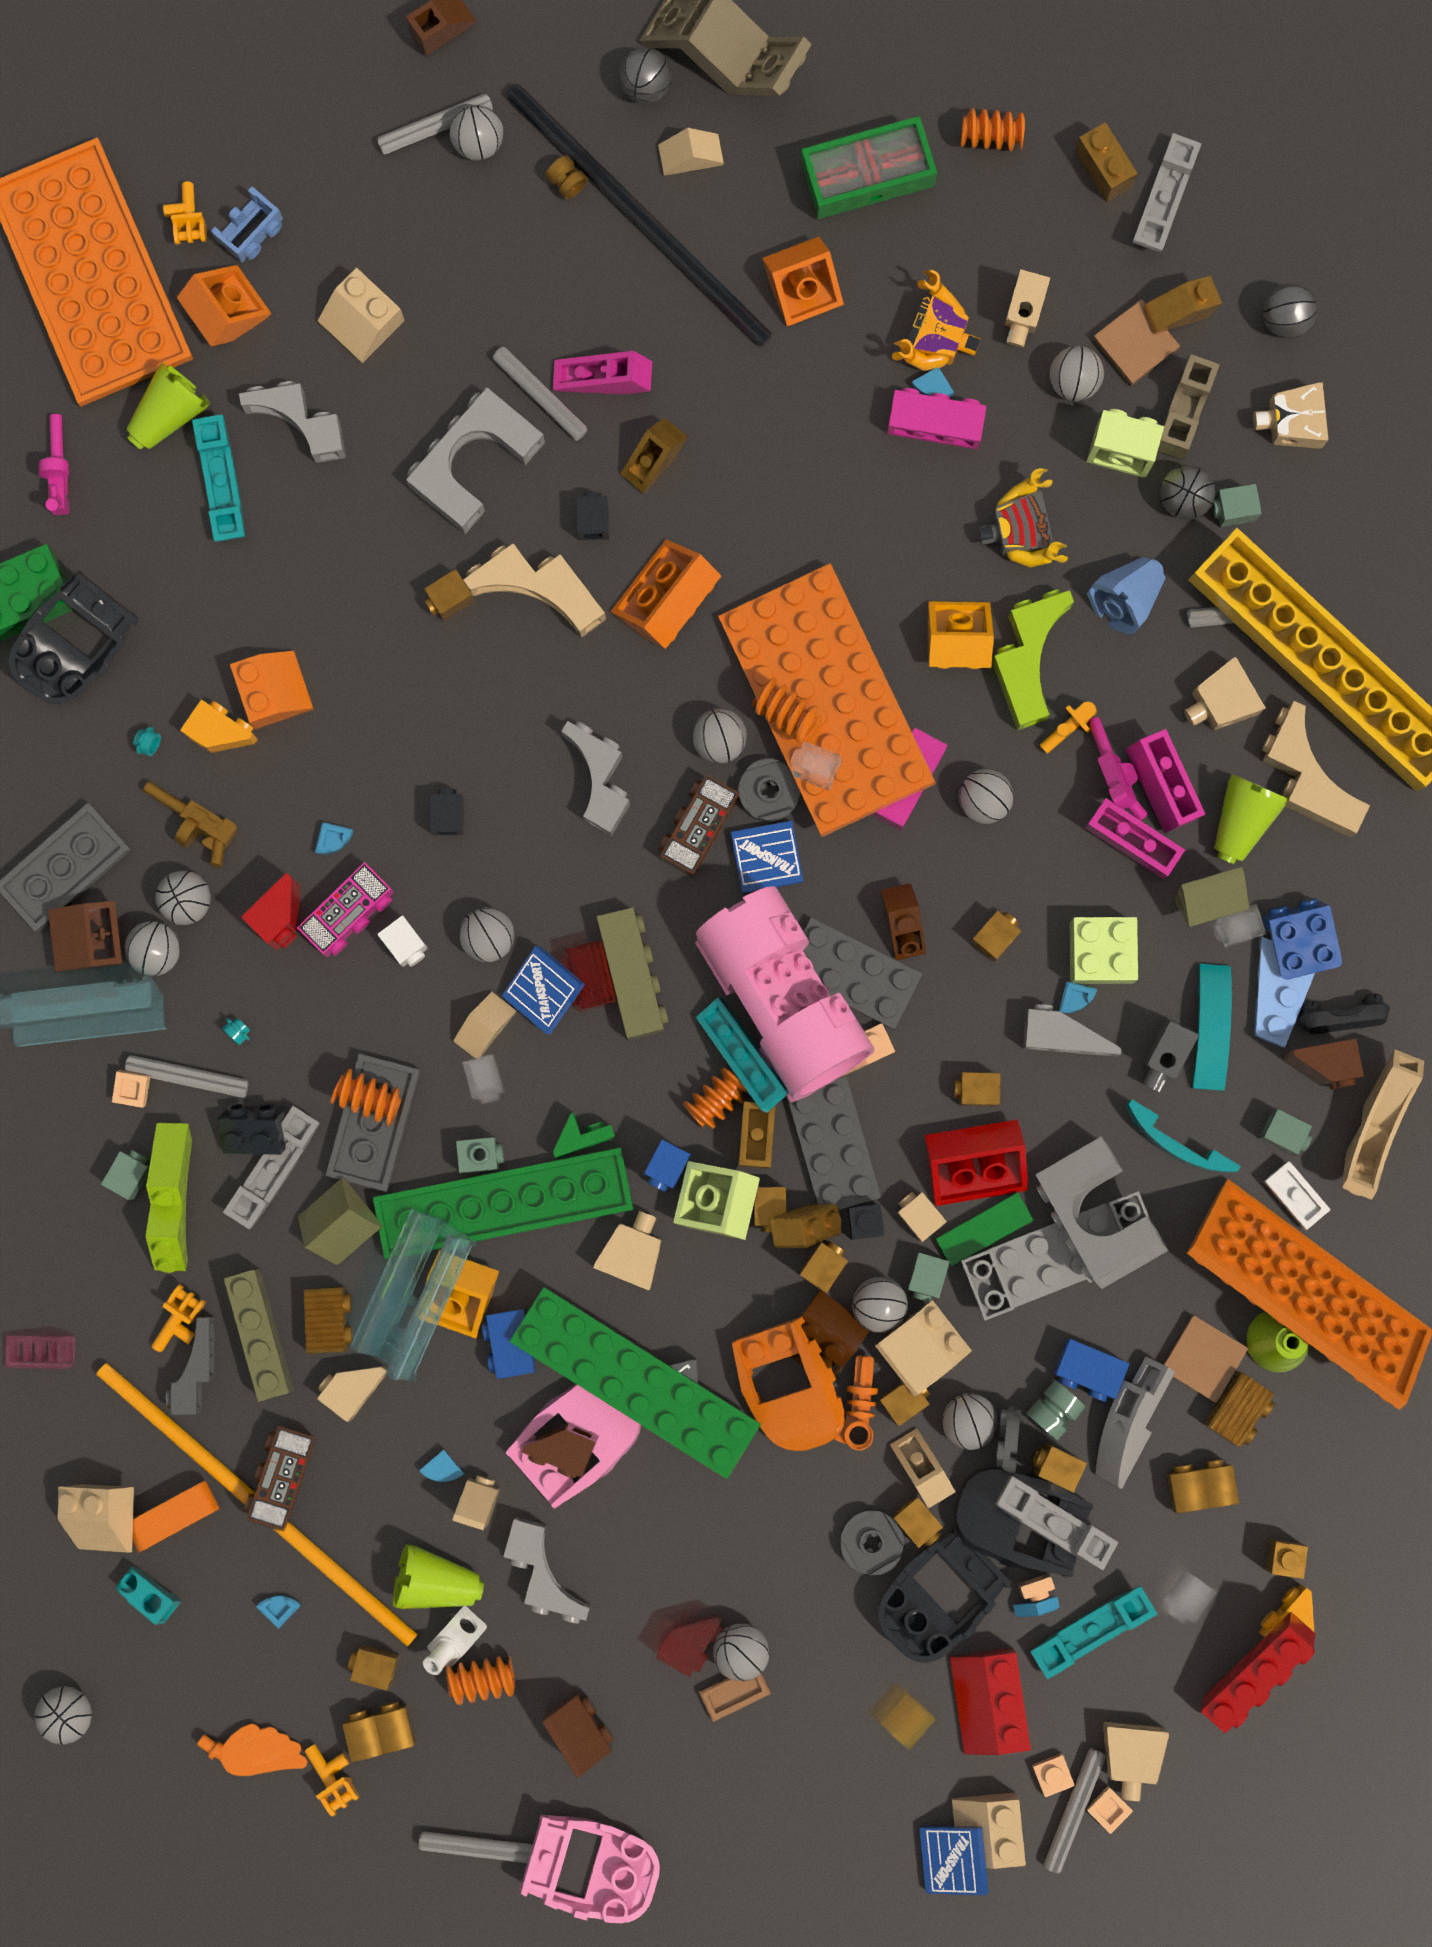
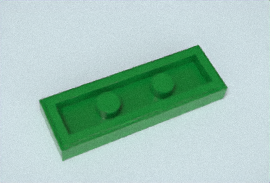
M1017 1192L935 1240L947 1261H950V1267L1034 1219Z

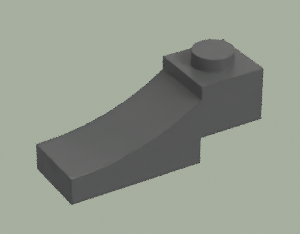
M215 1317L196 1318L195 1339L188 1364L180 1379L176 1382H171V1388L166 1390V1407L171 1408V1415L202 1413V1382L215 1381Z

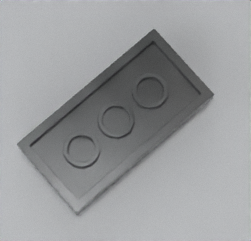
M87 803L0 880V893L36 933H39L49 924L48 909L69 906L127 855L131 848L90 803Z
M811 917L804 930L809 944L803 952L812 962L813 968L821 982L829 990V995L842 994L851 1009L895 1030L923 973Z
M362 1054L358 1055L352 1079H356L360 1073H364V1083L367 1084L374 1077L376 1078L377 1089L384 1082L388 1083L387 1093H391L396 1087H399L401 1104L392 1125L388 1127L386 1124L387 1116L381 1122H375V1111L368 1118H365L363 1116V1107L357 1113H353L350 1102L343 1110L325 1176L336 1179L344 1177L347 1182L388 1192L419 1080L420 1069Z
M847 1076L836 1079L813 1094L791 1103L787 1097L817 1204L835 1203L838 1206V1210L882 1198Z

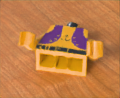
M934 270L924 271V274L929 278V283L925 280H918L917 286L922 290L930 289V294L925 293L908 339L894 342L895 345L901 348V352L892 353L894 360L904 359L907 363L922 371L942 368L946 364L951 365L957 350L975 356L981 338L964 333L969 317L965 314V310L953 294L940 283V276Z

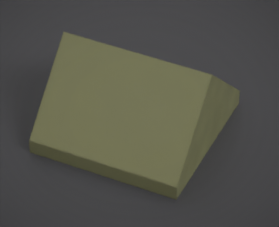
M1242 867L1181 885L1174 897V901L1189 927L1250 909Z
M344 1177L298 1216L304 1247L335 1265H339L383 1227Z

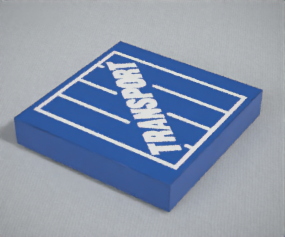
M792 821L731 832L742 894L752 893L771 886L779 888L804 883Z
M535 946L502 997L545 1034H552L585 984L541 946Z
M924 1825L919 1828L926 1894L984 1896L989 1893L982 1827Z

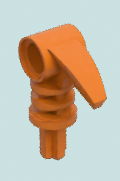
M859 1355L855 1358L853 1386L847 1385L846 1391L852 1393V1400H847V1404H851V1411H846V1420L844 1421L842 1431L835 1438V1440L847 1444L854 1450H864L873 1441V1431L869 1426V1419L875 1417L874 1413H870V1407L875 1406L876 1403L871 1401V1395L878 1394V1388L872 1387L874 1357ZM856 1426H862L868 1432L866 1441L861 1444H855L849 1438L851 1429Z

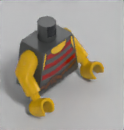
M1035 469L1031 474V478H1027L1015 485L998 501L997 507L994 508L992 514L994 524L978 527L981 545L998 542L1001 556L1008 557L1012 562L1029 568L1051 563L1052 560L1059 563L1067 561L1068 557L1064 555L1057 556L1059 549L1066 548L1067 545L1061 542H1053L1042 490L1037 491V487L1048 488L1052 485V480H1046L1043 483L1040 481L1041 474L1047 472L1048 469Z

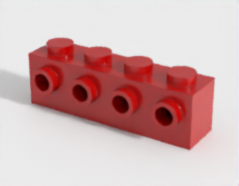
M1290 1612L1204 1695L1201 1713L1223 1733L1229 1731L1233 1726L1235 1728L1240 1727L1249 1715L1247 1712L1255 1705L1257 1707L1262 1706L1271 1694L1269 1691L1277 1684L1279 1686L1284 1685L1292 1676L1293 1672L1291 1670L1299 1663L1304 1665L1312 1658L1315 1653L1316 1633L1294 1613Z

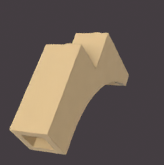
M514 544L508 547L503 545L491 554V560L483 566L481 564L473 566L466 573L467 577L463 579L473 596L490 592H514L536 598L548 604L566 618L581 638L606 620L605 612L561 554L556 558L552 556L546 558L538 565L539 570L535 572Z
M1293 701L1288 708L1283 706L1275 720L1279 727L1275 735L1269 734L1263 745L1262 751L1266 754L1262 762L1295 777V780L1289 779L1283 790L1282 795L1288 798L1285 807L1351 838L1357 834L1370 805L1343 791L1321 769L1307 740L1305 729L1306 706Z
M1394 1049L1363 1106L1362 1123L1346 1151L1343 1189L1348 1190L1354 1195L1373 1199L1378 1190L1384 1164L1395 1134L1412 1097L1423 1079V1060Z

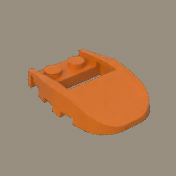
M803 1317L740 1337L732 1343L741 1392L756 1421L761 1423L760 1427L769 1440L779 1447L792 1451H805L829 1443L840 1434L845 1421L841 1397L836 1396L833 1382L836 1380L831 1368L827 1369L819 1354L822 1351L816 1340L809 1341L800 1326L805 1323ZM800 1354L812 1387L762 1402L759 1392H756L751 1377L753 1375L752 1369Z

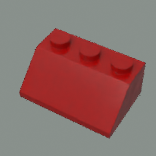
M1018 1119L924 1135L935 1206L1028 1191L1026 1149Z
M1013 1647L950 1656L964 1754L1004 1755L1031 1751L1017 1654Z

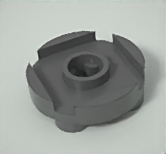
M771 758L761 759L752 763L742 775L738 787L739 800L744 810L755 820L775 822L789 816L797 807L801 794L789 767L785 763ZM770 782L772 787H778L779 791L774 793V798L769 799L767 795L761 794V790L765 789V783Z
M1008 1407V1410H1001L999 1437L1005 1438V1441H998L996 1468L1002 1469V1472L1015 1473L1019 1425L1021 1420V1409Z
M864 1510L853 1515L841 1531L840 1548L842 1555L848 1565L858 1572L869 1575H881L893 1569L901 1558L904 1546L903 1532L894 1518L880 1510ZM871 1534L873 1537L879 1536L881 1538V1541L877 1543L878 1550L873 1551L872 1548L865 1549L863 1547V1544L867 1541L866 1535Z

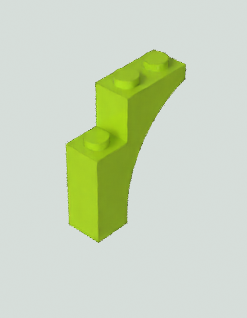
M1060 589L1050 591L1043 595V600L1032 603L1031 599L1019 602L1013 606L1014 610H1011L1008 616L1019 647L1016 648L1014 644L998 649V654L994 656L992 664L1017 731L1044 722L1049 717L1040 683V657L1048 632L1054 623L1074 603L1070 590L1061 593Z
M156 1124L146 1184L151 1206L145 1237L154 1270L165 1273L186 1271L188 1262L186 1246V1195L192 1148L189 1124Z

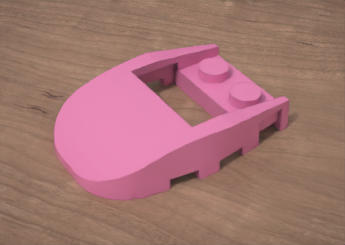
M573 1384L566 1391L552 1398L543 1406L515 1442L508 1447L506 1454L517 1464L551 1506L557 1508L608 1474L636 1442L641 1425L582 1387ZM557 1413L568 1424L599 1435L593 1453L600 1462L577 1482L573 1478L566 1477L557 1472V1467L548 1463L545 1466L535 1464L528 1460V1455L522 1453L528 1440L535 1438L534 1434Z
M540 1815V1822L524 1877L519 1886L521 1895L526 1897L528 1893L543 1899L545 1905L556 1910L558 1908L571 1913L575 1918L587 1920V1918L604 1919L605 1922L609 1923L631 1922L639 1918L648 1909L660 1871L658 1857L648 1843L637 1836L589 1818ZM573 1828L602 1836L584 1898L555 1891Z

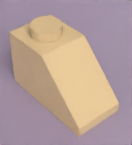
M386 1366L339 1372L334 1377L329 1374L318 1388L322 1393L317 1399L346 1422H349L358 1413L390 1369Z
M917 1428L890 1444L928 1509L955 1493L944 1470Z
M477 1475L476 1479L469 1478L456 1508L453 1521L484 1530L489 1524L500 1487L493 1486L495 1480L481 1475Z

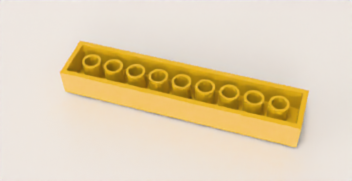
M1236 528L1188 581L1415 791L1427 787L1432 781V707L1244 533Z

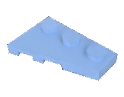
M1260 937L1254 1036L1284 1048L1315 973L1289 980L1283 979L1279 974L1272 940Z

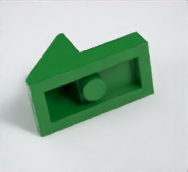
M572 1111L553 1150L555 1158L558 1159L616 1138L612 1125L605 1126L602 1121L586 1127L587 1133L581 1134L575 1114Z

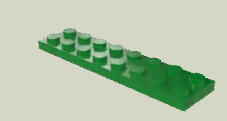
M622 1148L373 1197L376 1218L383 1225L379 1229L384 1260L634 1210Z
M543 1287L510 1340V1343L725 1479H728L761 1425L758 1421Z

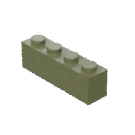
M632 907L597 916L627 1039L632 1040L664 1032L663 1024L669 1023L665 1005L658 1006L655 994L661 992L657 974L650 975L647 963L653 962L649 944H642L640 933L646 932L642 914L635 915L634 908Z
M254 1269L224 1278L258 1402L294 1392L261 1270Z

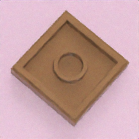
M1142 299L1093 337L1095 343L1130 386L1180 348V345L1168 330L1155 334L1144 308L1146 303Z
M1192 1315L1163 1365L1175 1371L1173 1378L1217 1403L1249 1348Z

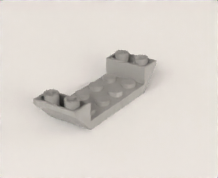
M1137 1191L1081 1212L1080 1223L1083 1230L1089 1234L1109 1236L1123 1230L1145 1216L1149 1219L1150 1217L1141 1195ZM1053 1223L961 1261L984 1321L1086 1280L1080 1268L1085 1263L1080 1254L1074 1256L1065 1240L1070 1236L1065 1228L1060 1230L1056 1223Z

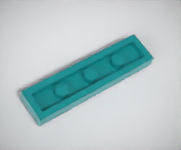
M716 998L696 1017L761 1111L767 1113L789 1093L778 1074L724 999Z

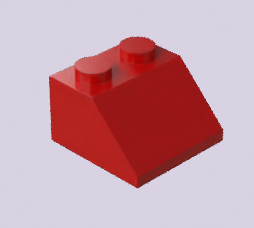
M288 873L281 877L241 916L268 945L276 950L280 947L285 949L297 938L295 934L298 931L297 927L300 925V884Z

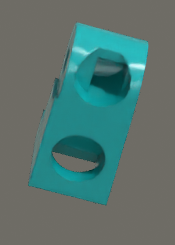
M135 1566L130 1567L115 1587L127 1599V1602L154 1625L164 1624L182 1602L175 1594L169 1593L147 1573Z

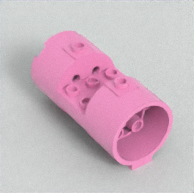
M771 886L743 897L744 901L735 904L728 910L724 908L711 917L697 930L698 940L695 944L725 994L737 993L763 1037L760 1041V1051L784 1083L789 1092L787 1097L792 1103L813 1094L815 1091L848 1073L866 1060L875 1051V1048L842 994L829 995V990L821 982L813 968L812 962L803 952L809 944L808 938L777 888Z

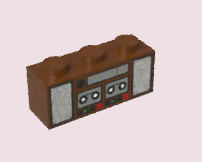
M708 775L705 776L703 781L697 780L689 793V796L693 798L688 808L681 807L674 820V823L677 824L675 831L672 835L667 833L658 850L662 851L660 855L662 861L692 878L697 873L739 799V792Z
M278 1426L276 1433L270 1431L264 1450L269 1451L266 1464L259 1463L254 1477V1481L259 1482L255 1495L249 1493L243 1512L248 1513L247 1521L285 1532L315 1443V1437Z

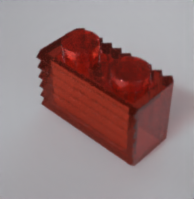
M602 940L565 949L567 957L561 958L562 965L585 984L573 1001L572 1006L578 1005L580 1012L617 1004Z

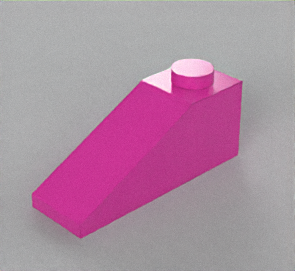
M635 351L554 360L553 390L556 392L603 394L650 392L652 361Z

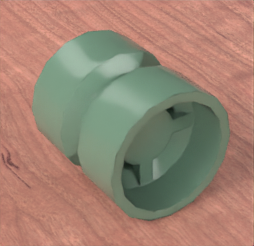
M1054 1380L1043 1393L1045 1399L1043 1401L1037 1400L1026 1412V1415L1053 1439L1058 1441L1069 1428L1068 1420L1075 1421L1085 1410L1086 1406L1064 1386Z

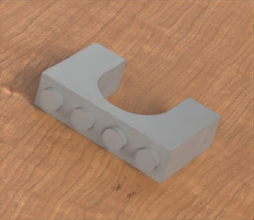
M486 388L482 393L477 392L470 399L467 405L469 407L462 416L457 415L450 422L447 434L442 439L437 438L428 448L427 453L429 454L422 462L417 461L407 473L408 478L406 481L409 488L464 534L484 514L485 509L483 503L463 488L452 476V461L457 451L470 441L487 439L500 444L526 465L545 444L543 433L489 388Z
M1102 1136L1036 1174L1040 1185L1036 1187L1045 1203L1050 1201L1055 1209L1051 1213L1052 1218L1060 1230L1065 1228L1070 1236L1065 1241L1073 1255L1077 1256L1080 1254L1085 1263L1080 1266L1084 1276L1089 1283L1094 1281L1101 1289L1169 1251L1154 1224L1147 1216L1109 1236H1095L1083 1230L1080 1223V1207L1086 1195L1098 1185L1123 1172L1112 1150Z

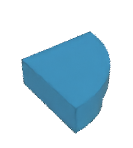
M940 368L931 370L912 381L911 384L922 395L932 396L933 393H941L949 397L954 395V391Z
M322 822L315 853L327 855L341 850L350 841L354 830Z
M1066 982L1058 1011L1067 1014L1083 1009L1093 1000L1097 989Z
M445 1449L419 1470L427 1478L439 1482L452 1481L465 1474Z
M276 1595L263 1600L256 1607L279 1629L302 1603L290 1596Z
M1057 1596L1047 1597L1035 1602L1029 1600L1013 1605L1015 1616L1018 1617L1040 1616L1057 1610L1060 1607Z

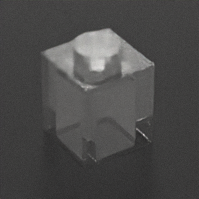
M804 741L801 749H795L790 766L793 767L792 771L796 778L830 791L842 762L839 754Z
M1257 904L1249 906L1250 909L1216 919L1217 924H1214V932L1218 942H1223L1224 947L1227 948L1266 935Z
M491 1054L463 1062L472 1099H480L481 1104L499 1100L498 1094L504 1093L505 1090L496 1056Z
M1184 1570L1164 1599V1602L1170 1606L1168 1613L1181 1623L1188 1619L1195 1624L1216 1594V1591Z

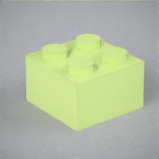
M1118 409L1103 410L1095 428L1086 462L1146 478L1155 462L1164 426L1158 425L1157 421L1151 418L1140 417L1135 419L1128 417L1126 412Z
M1074 917L1070 921L1071 983L1133 984L1138 981L1137 917Z
M688 1161L673 1223L695 1230L746 1240L760 1178L737 1170Z

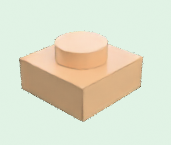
M125 1070L116 1071L112 1102L141 1108L145 1107L150 1075Z
M1048 1573L1018 1583L1021 1596L1024 1599L1030 1598L1031 1602L1049 1597L1048 1591L1055 1589L1052 1578Z
M1062 1753L1032 1764L1044 1797L1075 1786Z
M1109 1786L1086 1808L1110 1834L1133 1812Z

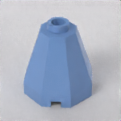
M1141 557L1102 575L1086 593L1094 612L1100 618L1105 613L1112 620L1107 624L1113 630L1132 636L1148 618L1165 580L1163 567L1155 559Z

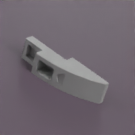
M1145 1356L1132 1383L1123 1380L1103 1429L1097 1456L1096 1476L1121 1489L1123 1488L1152 1433L1146 1429V1426L1175 1373L1171 1368Z

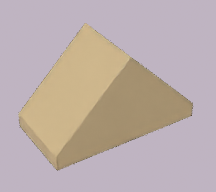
M686 128L658 145L664 176L724 165L719 136L716 133Z
M491 992L469 1014L453 1041L475 1059L479 1060L517 1011Z

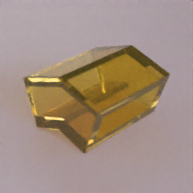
M907 1693L881 1725L910 1750L936 1718L912 1695Z

